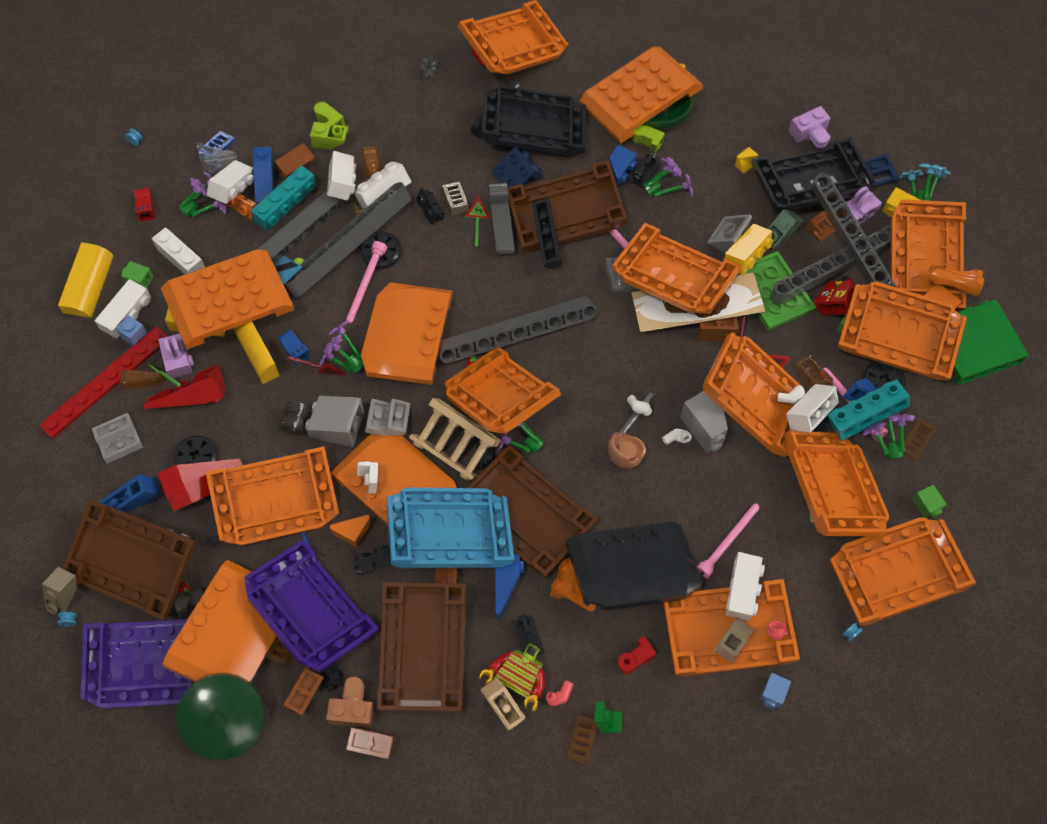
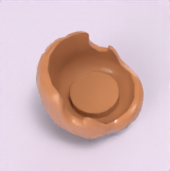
M615 432L608 442L609 459L620 468L636 467L645 456L646 448L644 443L639 438L629 436L625 432L622 434Z

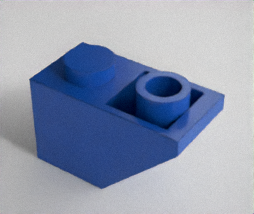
M620 145L616 147L609 159L617 188H619L621 183H626L629 177L628 173L630 170L634 171L637 166V154Z

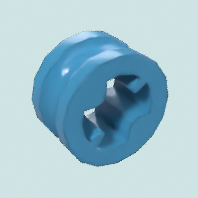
M129 129V133L125 134L126 140L138 146V141H142L143 137L136 130Z
M58 613L60 620L57 621V625L63 627L76 626L77 622L74 620L77 618L76 613Z
M855 622L842 635L847 636L848 641L851 642L863 629L858 628Z

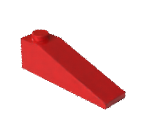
M219 364L196 373V377L190 382L185 379L180 381L181 386L178 387L176 385L174 390L167 388L147 398L143 407L150 409L207 404L211 401L216 403L223 399L226 388Z
M240 458L178 464L158 472V476L173 511H176L210 495L206 471L225 467L228 469L242 466L243 464Z

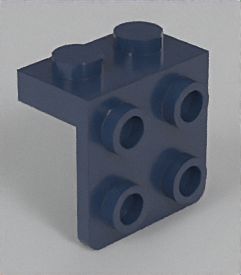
M514 147L492 170V173L500 183L507 182V188L522 183L524 185L531 177L536 180L544 177L540 172L541 167L536 162L531 161L530 158L532 156L526 150L522 151L517 147Z

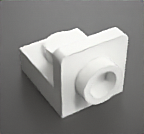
M370 461L358 462L357 476H365V485L368 486V493L376 494L378 463Z

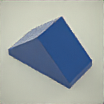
M865 378L855 382L843 396L850 401L857 400L868 392L877 390V388Z

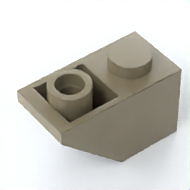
M60 567L42 583L45 608L48 612L52 614L66 612L77 589L76 575Z
M736 618L714 652L730 663H733L755 629L739 618Z

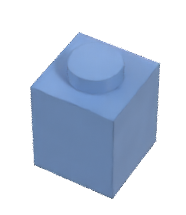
M129 315L116 328L120 337L132 346L148 334L144 326Z
M771 673L766 681L760 700L768 708H780L784 703L791 681Z

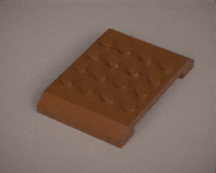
M609 160L591 164L592 169L524 187L522 183L508 187V199L523 251L534 252L540 250L532 203L547 198L551 201L559 245L615 230L627 223V216Z
M510 445L467 487L486 488L491 490L492 494L501 498L502 496L507 497L514 554H519L520 560L524 561L535 573L544 578L568 554L566 541L577 534L588 533L598 522V518L584 506L581 508L524 460V456Z
M89 500L62 569L76 575L77 584H82L130 604L154 617L167 620L197 541L106 504Z
M383 582L377 710L462 712L466 584Z

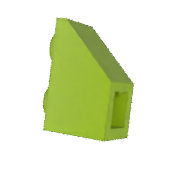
M314 122L310 134L312 147L332 150L345 143L348 126Z

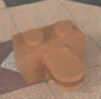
M357 677L348 678L344 683L342 699H329L326 718L329 724L372 728L374 705L372 702L363 701L365 686L362 680Z

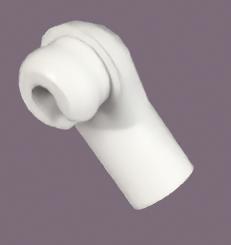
M797 385L789 394L778 392L777 402L795 404L804 397L805 390L802 386Z
M630 395L627 398L628 404L635 413L643 414L644 416H649L652 413V408L647 402L638 401L634 395Z
M678 428L662 437L666 445L673 441L687 443L692 439V435L688 431Z

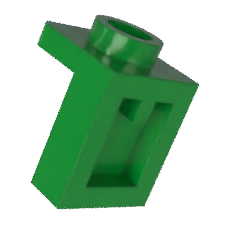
M596 702L594 722L601 734L622 732L623 714L621 711L611 712L604 702Z

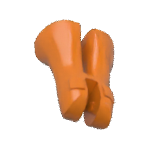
M939 265L929 267V280L934 284L952 286L975 297L979 296L983 288V270L957 271Z

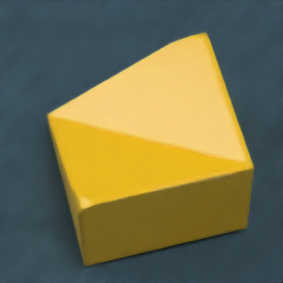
M750 147L745 149L736 157L735 167L742 173L747 172L752 168V159L758 158V154Z

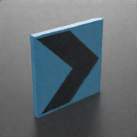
M284 255L274 264L283 285L302 268L301 265Z

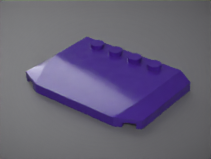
M303 539L246 575L244 581L248 602L299 664L321 673L378 633L379 628L367 614L363 615L317 561L315 552Z
M188 619L83 624L81 699L100 708L179 704L185 691L194 682L162 667V663Z

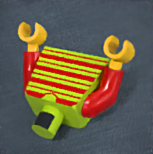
M529 643L525 652L518 649L514 652L508 651L497 657L488 667V670H483L479 679L483 675H487L489 677L485 683L487 685L491 682L492 678L498 677L502 684L526 698L525 708L528 703L532 702L535 704L533 711H536L538 706L537 700L540 699L545 688L543 664L535 659L540 649Z

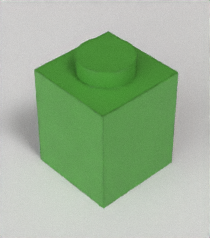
M131 261L127 267H124L121 275L125 283L130 279L146 289L154 277L150 268Z
M934 485L917 492L912 498L924 518L931 516L934 519L943 513L942 510L947 505Z

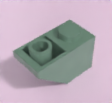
M783 209L768 228L772 230L773 244L771 247L773 249L794 234L804 222L792 210Z

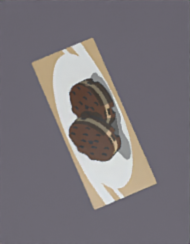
M754 273L737 275L710 314L689 313L644 291L632 292L640 332L765 312Z

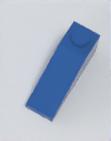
M254 147L255 203H260L274 190V157L272 147Z
M139 474L100 500L99 503L128 512L149 504L161 496L156 478Z
M514 554L513 564L495 568L496 619L501 618L520 580V573H524V561L519 560V554Z

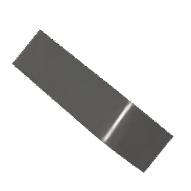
M507 182L489 184V202L496 255L515 254Z

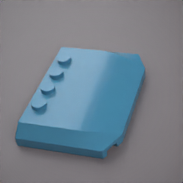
M405 488L396 495L387 496L391 565L399 568H500L513 564L514 552L507 497L502 496L501 498L492 494L491 490L486 488Z

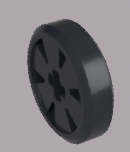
M375 232L362 242L361 254L367 265H369L373 255L371 247L374 241L382 242L387 246L385 254L379 257L375 269L390 268L400 259V243L394 235L388 232Z
M877 361L871 363L862 376V379L867 378L877 389L896 379L904 388L906 382L904 373L900 368ZM883 378L887 379L885 383L881 382Z
M199 435L190 436L177 445L173 459L175 465L217 461L218 451L210 439ZM198 453L200 457L195 458L194 460L192 458V455H196Z

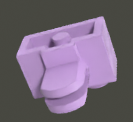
M820 106L793 118L789 132L797 143L807 139L808 141L811 140L816 148L822 149L828 145L830 135L826 130L831 118Z
M866 186L861 188L853 199L845 201L859 225L878 213L882 202Z
M180 333L159 339L167 374L175 378L192 373L191 366H194L193 358L191 355H188Z

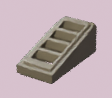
M460 182L442 185L451 215L468 212V203ZM453 187H457V188H458V189H454V190L448 191L449 188H453Z

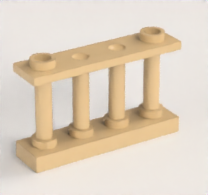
M432 398L429 405L434 408L433 415L420 436L418 434H411L409 438L414 441L413 444L418 448H425L459 471L460 476L465 480H475L479 475L473 471L486 449L490 448V446L498 447L501 439L441 399ZM445 415L449 418V424L436 446L427 441V438L440 416ZM460 425L465 429V434L453 454L449 456L442 449L456 426ZM476 436L481 439V444L467 467L458 462V459L471 437Z

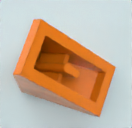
M369 514L331 524L332 534L357 548L371 526Z

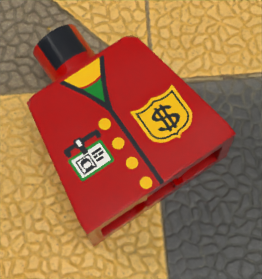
M843 276L841 281H830L825 285L814 300L819 314H847L855 287L853 280L849 276Z

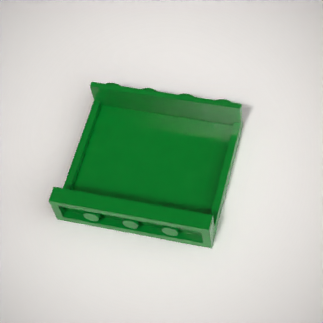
M987 300L978 306H968L958 312L962 317L965 316L967 320L953 368L956 374L953 381L956 386L1022 364L1029 356L997 300L990 302Z

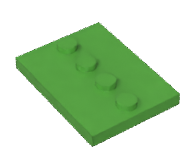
M778 251L758 259L752 269L745 273H754L765 308V312L756 314L768 331L815 311L816 306L806 292L783 304H775L771 301L770 294L775 283L793 274Z

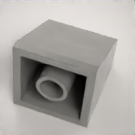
M704 391L684 402L680 416L681 420L706 453L718 451L723 446L722 444L728 430L724 410L712 401Z
M319 396L317 402H314L312 405L311 419H308L305 425L309 437L353 448L365 415L361 398Z

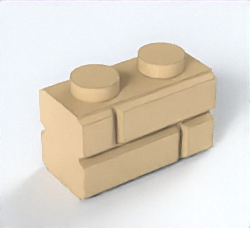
M498 677L481 689V692L508 730H511L526 718Z

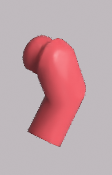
M564 681L560 691L549 692L546 695L548 704L557 706L566 703L574 684Z

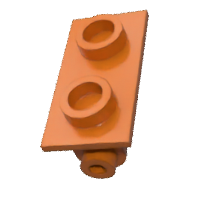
M240 193L226 204L249 219H252L251 210L257 205V203L250 199L245 201L246 197Z

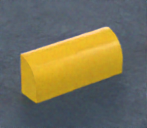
M81 243L58 304L64 314L92 318L114 257L110 251L94 244Z
M252 321L232 328L262 384L279 377L275 362Z

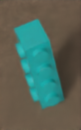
M301 165L251 210L254 222L268 231L317 187L314 174Z
M896 379L884 384L875 391L868 392L857 400H852L848 405L840 409L833 410L828 414L829 425L840 441H843L910 407V396Z

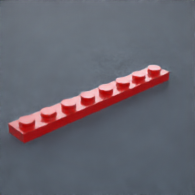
M156 326L40 423L39 426L54 439L160 349L159 339L168 336Z

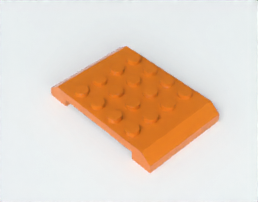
M652 47L585 91L579 102L581 106L582 103L586 104V111L621 144L634 135V129L685 95L690 98L703 89V84L661 47Z
M257 249L168 280L161 287L186 350L205 343L204 339L270 314L275 313L276 316H280L294 311L290 297L266 250Z
M784 579L763 581L761 584L760 595L756 596L755 603L758 604L756 616L753 615L750 621L741 620L755 630L733 663H730L714 652L736 620V618L725 616L730 587L694 591L686 599L663 602L675 676L727 672L799 662L800 656ZM773 621L784 623L788 631L787 635H784L779 640L771 638L767 634L769 623Z

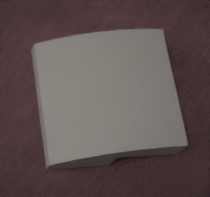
M371 399L365 432L389 436L405 435L410 403L392 399L390 403Z
M129 413L92 428L95 440L100 447L106 464L143 448Z

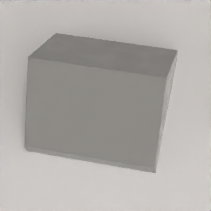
M747 214L723 217L707 243L726 253L749 229L752 216Z

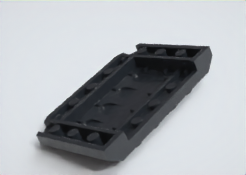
M504 85L497 86L496 89L489 91L488 88H485L483 94L481 138L488 144L575 157L585 153L586 104L582 103L581 106L574 102V98L570 96Z
M851 138L834 141L832 147L770 160L769 156L752 159L751 165L773 208L797 210L821 204L812 190L814 179L821 173L828 174L843 199L854 197L861 188L866 186L869 189L875 183L873 175ZM817 181L820 187L826 186L823 181ZM827 196L829 202L835 201L833 197Z
M675 522L582 533L566 541V548L583 602L587 606L594 604L600 606L602 610L609 611L683 600L688 598L696 589L699 590L703 585L682 527Z

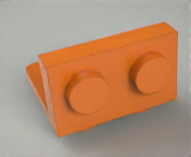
M570 558L564 559L559 565V572L551 585L549 595L556 599L567 598L587 611H594L596 605H584Z

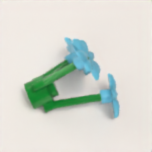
M920 164L919 166L928 168V176L925 189L918 190V193H916L914 181L918 178L917 176H921L923 173L921 170L903 172L899 178L908 179L911 184L912 196L924 201H931L938 178L940 176L946 178V175H950V172L946 171V167H941L937 164L932 166ZM932 174H934V179L929 190Z

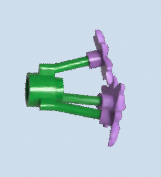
M667 157V160L661 159L663 161L662 164L665 166L662 168V171L644 183L650 196L654 194L658 197L661 194L679 189H689L691 196H693V188L688 174H685L687 182L682 183V185L659 191L662 187L658 181L668 173H671L674 177L677 174L681 177V169L669 157Z
M204 172L208 177L206 184H201L199 179L190 178L192 181L190 184L194 187L193 192L179 205V208L187 217L190 215L195 217L214 207H220V210L226 214L227 207L218 200L199 210L196 209L198 204L195 200L202 193L207 196L209 180L212 178L207 172Z
M344 321L329 332V336L336 331L339 335L333 337L331 342L326 344L325 354L322 356L319 364L323 365L325 359L328 361L332 360L344 367L348 372L357 373L363 367L361 354L346 335L344 326L349 321ZM341 336H343L355 356L353 354L349 356L340 348L339 343L343 340ZM331 351H338L347 359L345 363L335 358Z
M896 413L885 419L888 423L891 442L887 443L888 447L885 446L879 430L883 428L882 426L886 425V422H878L875 426L873 425L865 429L863 436L869 433L876 436L883 454L888 455V459L904 456L903 452L906 451L904 446V425H906V421H913L915 416L907 414L901 416ZM894 421H898L900 426V444L895 439L892 425Z
M522 422L518 426L528 435L524 440L526 445L511 440L510 437L506 436L507 433H503L501 435V442L497 447L499 451L503 443L511 444L523 449L527 453L530 451L536 453L544 441Z

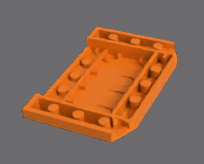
M536 0L524 3L520 9L474 21L473 18L459 21L457 25L487 69L494 73L510 74L558 59L568 45L567 41Z
M903 199L899 202L890 219V276L897 288L924 296L936 285L929 280L930 266L939 265L952 270L964 271L966 202ZM942 285L948 291H952V294L962 301L956 308L957 310L966 308L965 292L952 286Z
M644 223L613 263V270L624 283L684 311L710 314L740 272L741 265L726 258L723 262L661 235L660 229Z
M390 282L376 297L363 345L361 359L366 375L369 377L432 385L453 291Z
M871 282L866 285L857 284L853 290L837 347L845 352L935 380L949 381L952 376L967 318L965 316L962 317L955 311L953 305L879 282Z
M732 332L726 336L703 383L704 393L771 453L782 457L789 456L786 450V436L790 431L795 430H790L787 412L795 404L777 402L778 392L789 394L795 386L800 384L749 337L735 336L736 333Z
M501 348L491 350L445 382L447 387L446 395L453 404L487 431L504 434L561 395L560 390L550 382H542L511 360L508 353Z
M790 431L786 436V450L817 532L824 536H884L887 534L886 522L889 520V514L862 449L858 445H853L848 438L840 441L836 433Z
M370 434L330 472L331 476L340 485L347 488L387 525V496L396 495L405 488H457L452 478L402 435ZM370 461L378 463L376 494L368 493V486L365 485V476H357L358 462Z
M325 447L305 450L303 453L226 469L225 467L206 471L219 540L244 546L320 529L339 515Z
M920 517L888 528V533L884 536H865L845 543L839 552L830 559L832 569L859 626L869 625L963 592L976 583L943 519L936 521Z
M226 560L221 565L168 650L162 667L193 682L213 673H231L251 683L277 638L248 602L244 578L252 571L229 560Z

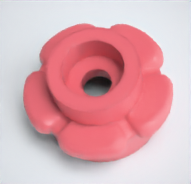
M780 621L769 623L767 628V634L776 640L782 639L788 633L786 625Z

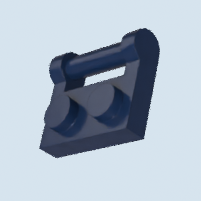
M888 154L864 160L873 177L885 173L889 174L887 177L876 179L874 185L869 190L892 182L894 184L899 182V175Z

